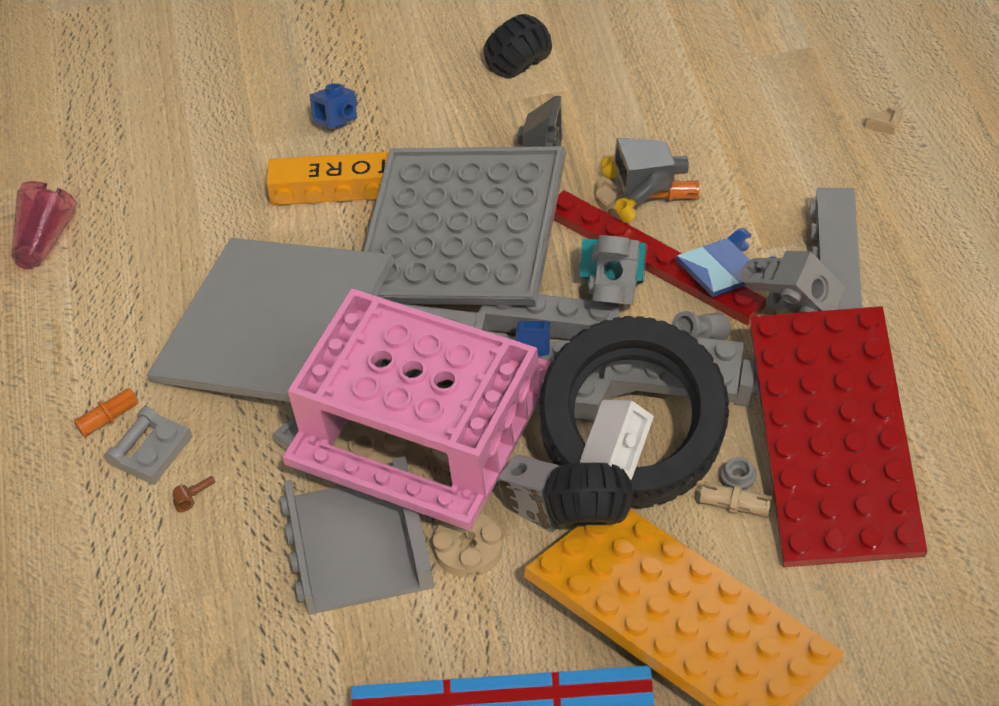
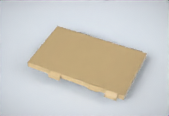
M363 424L353 425L354 428L342 430L334 442L335 447L392 467V459L405 456L407 464L413 465L427 461L424 445L369 426H363Z

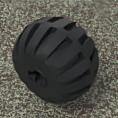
M528 14L516 15L497 27L488 37L483 49L485 61L489 69L497 75L506 79L514 78L526 72V69H529L528 66L532 63L538 65L539 62L550 55L552 50L551 35L547 27L536 17Z
M598 462L560 465L552 470L546 482L544 499L550 516L558 524L568 526L610 525L620 523L626 518L632 504L633 488L630 478L622 468L621 470L618 465L612 464L610 466L608 463Z

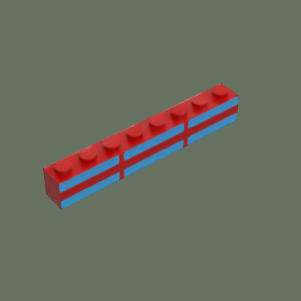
M649 666L352 686L351 706H655L651 668Z

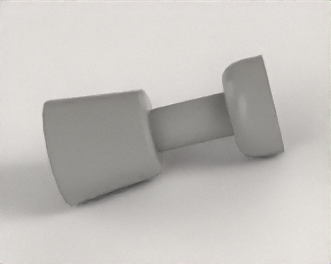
M683 311L675 315L672 324L678 326L679 330H685L695 338L727 340L731 330L728 318L722 313L717 312L698 316L693 312Z

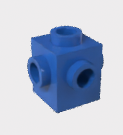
M328 84L325 86V89L310 94L312 122L328 128H338L345 126L346 122L357 119L355 91L343 87L342 84Z

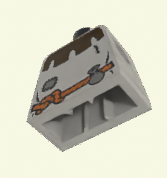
M522 455L514 456L503 469L495 484L501 490L505 507L509 511L553 533L559 524L552 519L547 510L544 492L546 482L552 470L558 467V465Z

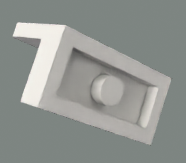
M603 400L580 463H608L610 467L612 464L618 465L621 470L622 468L624 469L630 480H632L654 415L632 400Z

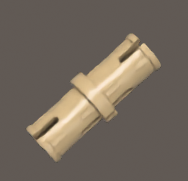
M704 481L700 503L730 509L731 513L737 514L738 511L768 518L773 496L742 490L743 487L737 485L732 488Z

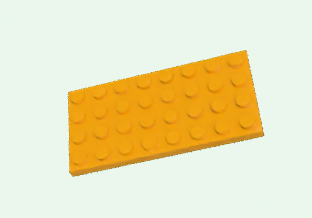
M632 509L629 510L626 518L620 523L577 526L525 567L524 577L704 706H797L842 661L844 655L843 650Z

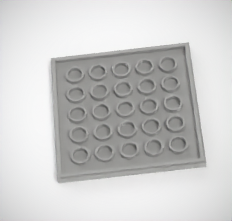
M565 146L390 148L363 250L364 252L392 254L394 264L377 297L399 304L537 306L567 154Z

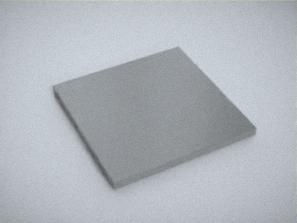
M230 238L147 374L149 380L154 383L290 402L288 389L351 288L377 296L394 264L392 254Z

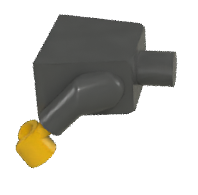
M617 138L614 158L606 156L602 159L601 172L610 180L618 176L625 196H631L629 199L621 198L615 202V210L622 222L628 223L635 218L636 212L633 207L636 204L641 205L656 192L669 191L672 188L674 174H687L689 169L688 157L672 156L667 143L664 141Z

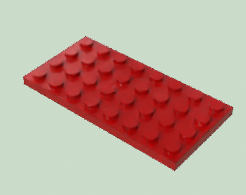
M883 306L750 316V332L783 567L926 557L928 552Z

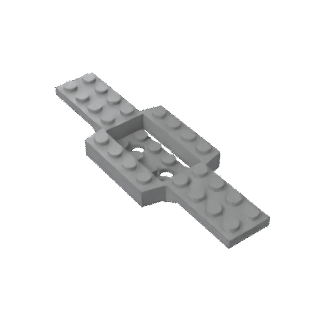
M539 295L537 306L482 305L478 313L405 305L492 333L491 330L516 333L519 321L551 322L550 337L571 339L583 329H590V326L595 323L620 317L618 303ZM495 333L496 335L516 341V337L508 336L505 333ZM697 337L698 344L703 345L713 356V362L718 364L723 374L729 402H736L744 342ZM550 341L549 355L538 356V358L550 362L554 361V356L565 343L570 341ZM621 360L596 369L586 378L576 397L574 412L577 419L595 421L603 400H610L613 397L634 391L689 396L684 385L666 369L646 361ZM540 401L533 413L539 414Z

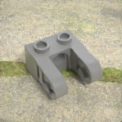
M599 235V243H594L592 262H598L596 275L590 276L589 294H593L592 301L634 305L641 244L639 240ZM614 261L619 262L623 268L621 277L616 280L609 279L605 272L607 265Z
M785 251L782 258H753L740 271V279L751 290L770 292L767 297V305L776 314L837 310L846 286L811 251Z

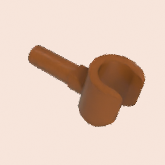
M213 476L189 488L186 485L176 486L172 494L176 510L178 512L190 510L194 506L192 496L214 484L215 479Z

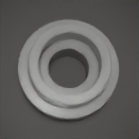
M736 457L724 465L722 481L727 487L734 488L737 485L743 487L742 490H746L755 483L756 470L749 460Z

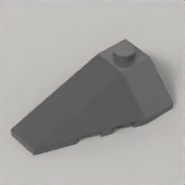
M554 96L527 114L525 125L519 127L518 144H523V147L562 145L561 96Z

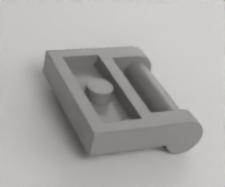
M144 406L137 414L138 419L115 447L108 449L104 454V458L110 465L155 485L193 436L189 428L164 418L153 409ZM147 427L152 428L153 431L132 457L126 456V453Z

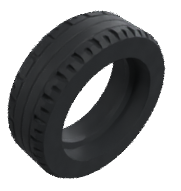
M624 316L621 318L615 317L613 320L606 319L591 325L590 329H583L577 335H574L569 343H565L554 356V361L550 363L540 392L539 414L543 444L553 464L560 466L580 463L586 444L576 426L575 402L582 384L596 369L621 360H641L666 369L684 385L688 393L692 410L691 426L684 442L676 452L657 464L636 467L632 480H630L633 488L631 506L639 509L653 507L656 503L662 505L676 499L678 495H684L695 487L697 482L705 477L719 454L729 417V397L727 387L724 385V377L718 364L713 362L714 358L703 345L698 344V340L689 335L688 332L679 330L678 326L668 324V322L663 320L657 321L651 317L644 318V316H637L635 318Z

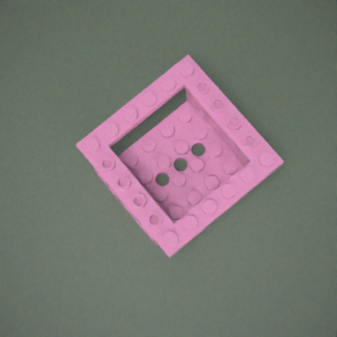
M351 288L288 389L299 431L283 455L284 464L471 531L499 475L503 471L540 401L542 383L551 362L538 358V349L536 347ZM384 359L391 361L386 367H380ZM414 369L422 371V374L415 378L405 376L406 372ZM446 379L454 382V384L448 388H439L436 386L438 382H442ZM349 419L445 452L448 455L452 486L449 487L333 446Z

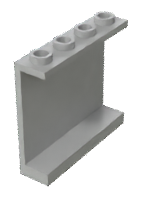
M406 456L392 459L393 467L409 472ZM291 480L284 481L286 495L280 496L284 516L290 515L291 523L285 524L289 545L295 543L296 551L290 553L293 572H300L301 581L295 582L299 603L306 602L309 615L434 588L431 565L418 512L346 486L294 495Z

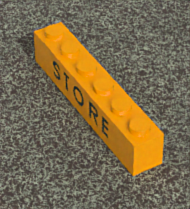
M389 152L268 159L267 188L271 205L377 199Z

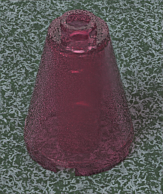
M38 181L24 182L17 191L11 257L15 260L16 265L24 269H32L42 264L76 213L77 202L73 196L59 187L56 192L46 189L48 183Z

